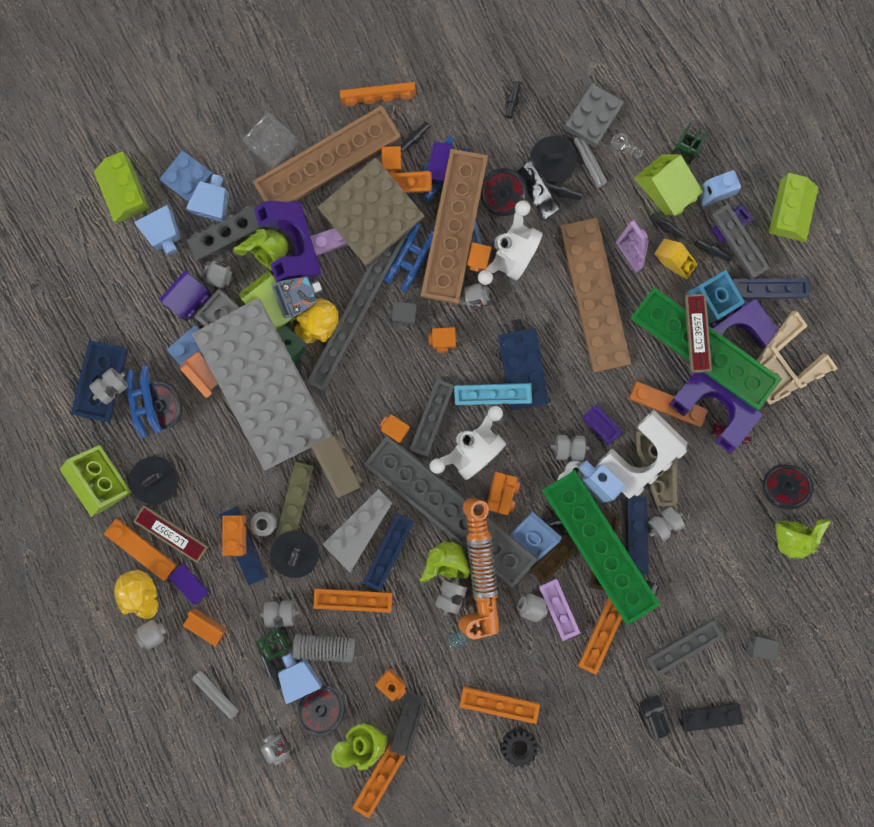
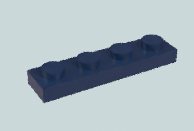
M809 278L732 279L743 299H807L810 297Z
M626 497L627 553L641 574H649L647 497H631L630 499Z
M237 506L218 515L223 524V516L241 515ZM246 527V554L236 556L249 586L267 578V575Z
M396 513L363 584L379 592L381 591L414 523L413 520Z

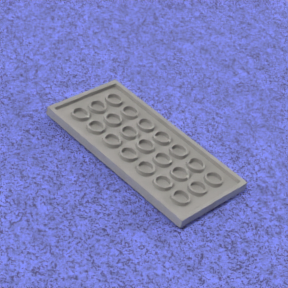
M260 298L247 303L192 333L264 471L311 448V445L331 438L332 435Z

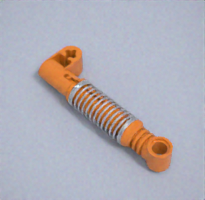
M469 498L463 504V511L467 515V520H469L467 522L469 525L467 545L468 553L470 554L468 557L470 558V570L472 571L470 573L472 575V591L474 599L477 601L478 612L463 616L459 621L458 627L468 638L479 639L495 635L500 631L496 604L498 590L496 589V576H494L496 574L493 567L495 564L493 563L494 559H492L494 557L491 550L493 547L490 546L492 544L491 533L488 532V525L486 524L489 508L486 502L476 498ZM476 505H478V509H477V511L474 513V511H473V510H474V507H475Z

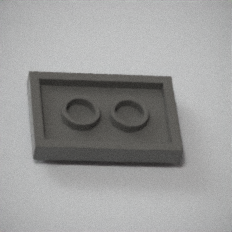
M592 83L565 124L564 129L596 148L624 102Z

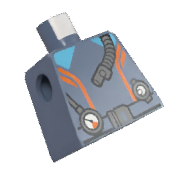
M308 277L271 283L284 318H292L315 304L316 298L314 294L321 292L320 283L318 281L310 283Z

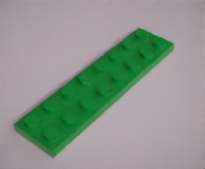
M653 287L630 320L690 362L686 310ZM708 326L712 371L704 373L758 411L782 378Z
M575 470L542 490V493L627 626L661 605Z

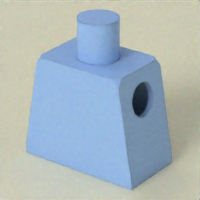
M732 170L707 180L700 186L703 192L699 197L703 207L737 195L741 185L735 171Z
M213 174L210 184L202 181L199 182L186 209L191 214L223 222L227 216L229 200L228 191L221 187L223 178Z
M167 205L135 221L136 226L156 250L164 248L167 255L177 252L174 242L180 240L181 236L174 214Z
M586 460L579 466V469L585 475L581 481L598 503L614 500L626 487L603 465L593 467Z
M293 652L282 656L286 667L278 672L286 704L321 688L323 684L306 658L297 662L293 658Z

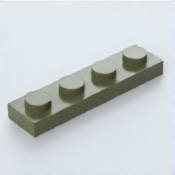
M295 462L276 537L288 531H298L315 466Z

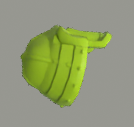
M257 229L255 234H251L246 241L234 247L233 252L243 256L250 251L259 262L269 270H272V262L281 257H286L288 243L283 234L275 230Z
M817 520L813 529L797 522L777 521L775 524L776 537L780 552L789 558H804L817 552L818 549L816 548L821 544L822 536L828 525L831 524V520Z
M452 541L442 542L429 550V557H427V563L419 581L420 583L427 582L437 574L448 578H468L471 571L468 567V560L463 547Z
M365 723L357 724L345 735L346 742H338L331 758L338 767L348 768L355 764L359 771L368 769L384 753L387 745V736L372 725Z

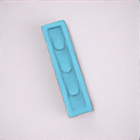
M531 383L454 386L455 405L532 403Z

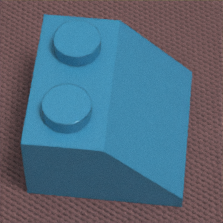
M727 270L686 292L687 295L706 294L708 324L720 319L745 303Z

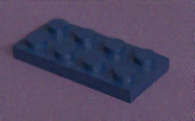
M536 328L497 335L506 384L531 383L532 403L510 404L511 410L548 404L549 399Z
M89 340L71 411L72 415L111 423L118 393L115 394L116 397L111 402L104 404L98 398L96 400L92 398L95 394L91 391L89 385L98 378L102 379V375L110 368L121 374L125 366L128 353L127 348Z

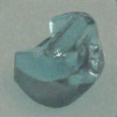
M462 632L448 636L450 648H462L468 642V637Z

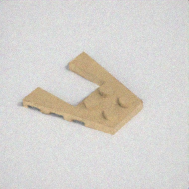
M797 311L791 312L757 359L759 363L782 378L765 401L769 405L790 395V392L797 388L801 389L807 386V383L814 379L818 380L824 377V374L838 369L829 355L823 353L796 377L778 351L807 327V324Z

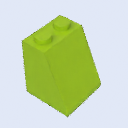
M662 154L634 177L636 182L665 215L677 216L684 211L683 208L695 202L703 192L681 154Z
M267 271L241 291L239 295L245 304L260 298L278 332L288 321L296 320L298 315L292 318H284L271 284L276 282L275 278Z

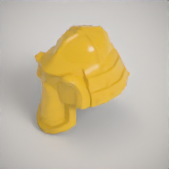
M323 298L316 299L315 304L298 314L296 319L299 323L295 326L294 334L307 344L316 341V339L325 342L331 338L339 323L338 311L335 305Z
M137 569L124 573L117 579L114 595L118 608L123 614L135 613L140 618L151 619L158 612V600L154 599L157 597V590L152 581L153 579L150 578L147 572L145 573Z

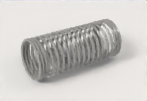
M296 634L293 645V658L298 660L306 658V660L313 659V661L320 659V661L327 660V662L334 660V662L341 661L342 663L344 661L345 663H352L355 639L349 637L347 642V638H345L342 658L343 637L341 638V645L340 637H338L335 658L336 636L334 637L333 645V637L330 639L328 636L326 644V636H324V639L323 636H320L319 643V635L317 638L315 635L313 636V642L312 635H310V638L307 635L305 642V634L303 637L302 634ZM329 641H330V653H329V658H328ZM322 642H323V653H322V658H321V650H322ZM315 643H316V653H315V657H314V650H315Z

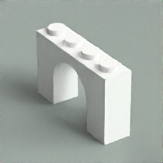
M655 410L650 412L637 427L653 442L657 449L658 457L653 464L643 468L631 466L616 451L611 449L596 465L605 466L626 486L622 492L629 499L633 495L637 497L644 490V485L647 483L652 484L658 478L657 474L661 470L665 472L673 464L672 460L676 457L678 459L687 452V442Z

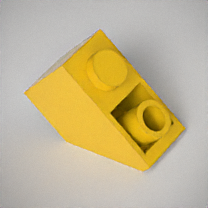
M664 238L654 253L664 266L685 279L690 277L697 266V262L680 242Z

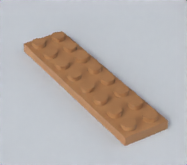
M381 105L252 182L264 202H296L382 151V147H389L399 141L401 136Z
M455 149L450 150L421 292L422 298L459 304L488 155Z
M598 218L561 225L560 231L592 371L595 373L631 365Z

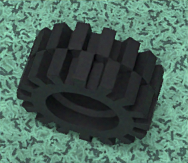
M514 728L512 732L508 731L501 743L505 760L516 768L517 765L520 768H524L523 765L529 766L531 761L534 762V757L537 756L538 750L532 733H529L526 729L522 730V728H518V730ZM519 740L524 741L527 745L526 752L521 755H517L512 751L513 743Z

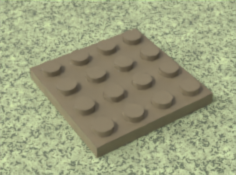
M374 158L318 206L319 210L366 266L425 217L377 158Z

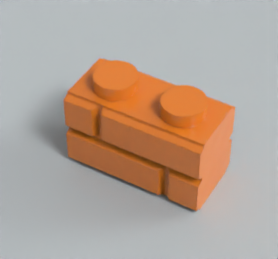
M494 472L486 503L490 511L505 515L513 512L515 501L512 500L513 495L518 493L520 487L517 477Z
M246 515L223 516L222 556H243L246 554Z

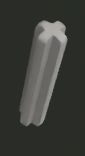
M576 137L574 143L598 188L606 185L607 180L588 143Z
M201 671L193 676L192 680L229 719L234 718L238 714V709Z

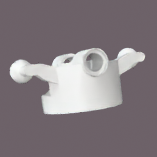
M522 200L516 204V212L510 230L506 234L499 235L494 239L493 246L497 252L493 262L487 266L486 270H482L478 274V280L481 284H490L493 280L492 273L498 270L517 281L533 257L543 233L533 227L529 229L523 225V216L530 212V205L527 201ZM502 238L507 240L506 248L501 246Z
M492 406L480 427L472 432L462 431L458 433L455 449L444 457L432 460L430 470L435 474H440L444 471L445 465L453 463L465 480L481 470L506 445V442L499 435L495 436L491 431L492 422L499 421L502 418V409L498 406ZM467 434L470 437V442L464 445L462 439Z

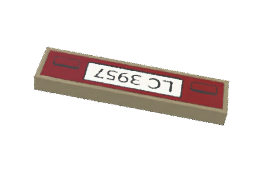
M706 294L685 295L690 373L711 372Z
M143 505L133 521L196 563L200 562L209 548L208 545L146 505Z

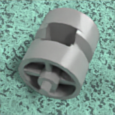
M113 368L107 370L102 375V379L98 378L89 385L91 391L95 394L92 398L94 400L98 398L104 404L111 402L116 397V393L120 394L128 387L123 378L125 374L123 372L119 374Z
M556 435L555 444L550 447L555 451L556 460H565L571 456L575 461H583L586 450L589 451L590 447L585 445V436L576 435L571 439L566 435Z
M670 506L663 511L662 518L657 516L649 520L648 525L652 531L650 536L655 535L663 543L670 538L671 531L679 532L685 528V524L681 519L683 513L680 512L678 514Z
M455 578L452 581L443 579L440 588L442 594L438 595L435 603L436 607L443 609V615L447 616L448 612L459 614L462 605L460 599L464 598L467 590L466 586L458 582L459 578Z
M293 600L282 601L280 604L276 601L265 602L264 612L260 613V617H264L266 628L278 627L279 624L283 627L294 626L295 617L299 615V611L295 610Z

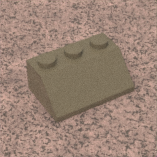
M331 436V438L311 445L337 498H342L362 487L360 483L363 481L358 472L354 473L351 467L354 463L350 455H345L343 451L345 445L341 438L337 439L336 436Z

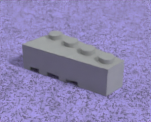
M378 489L323 544L349 572L353 570L393 502Z

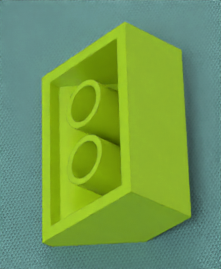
M122 151L105 158L95 169L94 174L113 222L118 223L150 210L128 156Z
M788 173L780 180L769 234L802 242L807 241L818 187L808 177Z
M100 445L67 459L60 468V471L91 517L110 508L131 493Z

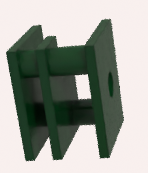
M691 122L683 131L671 153L674 154L677 149L686 152L685 157L688 154L691 155L688 164L696 157L709 133L706 131L703 137L699 138L698 136L702 128L695 135L688 132L692 124ZM684 138L691 141L689 146L682 142Z
M283 326L278 331V334L292 361L295 363L306 350L305 345L307 343L286 326Z
M283 626L256 641V644L259 643L260 645L259 650H262L266 657L265 662L288 651L292 646L285 637L287 635L286 632L283 633L282 631ZM276 634L277 637L274 640L266 642L267 638ZM279 641L282 648L272 653L269 646Z

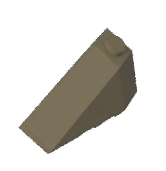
M671 426L678 433V426ZM638 430L636 431L637 453L641 458L643 467H647L656 461L658 453L653 442ZM677 457L671 461L673 464L665 472L661 470L657 474L658 478L650 484L657 506L677 507Z

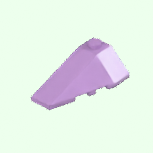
M633 220L615 243L634 271L638 273L644 267L649 241L646 232L640 229Z

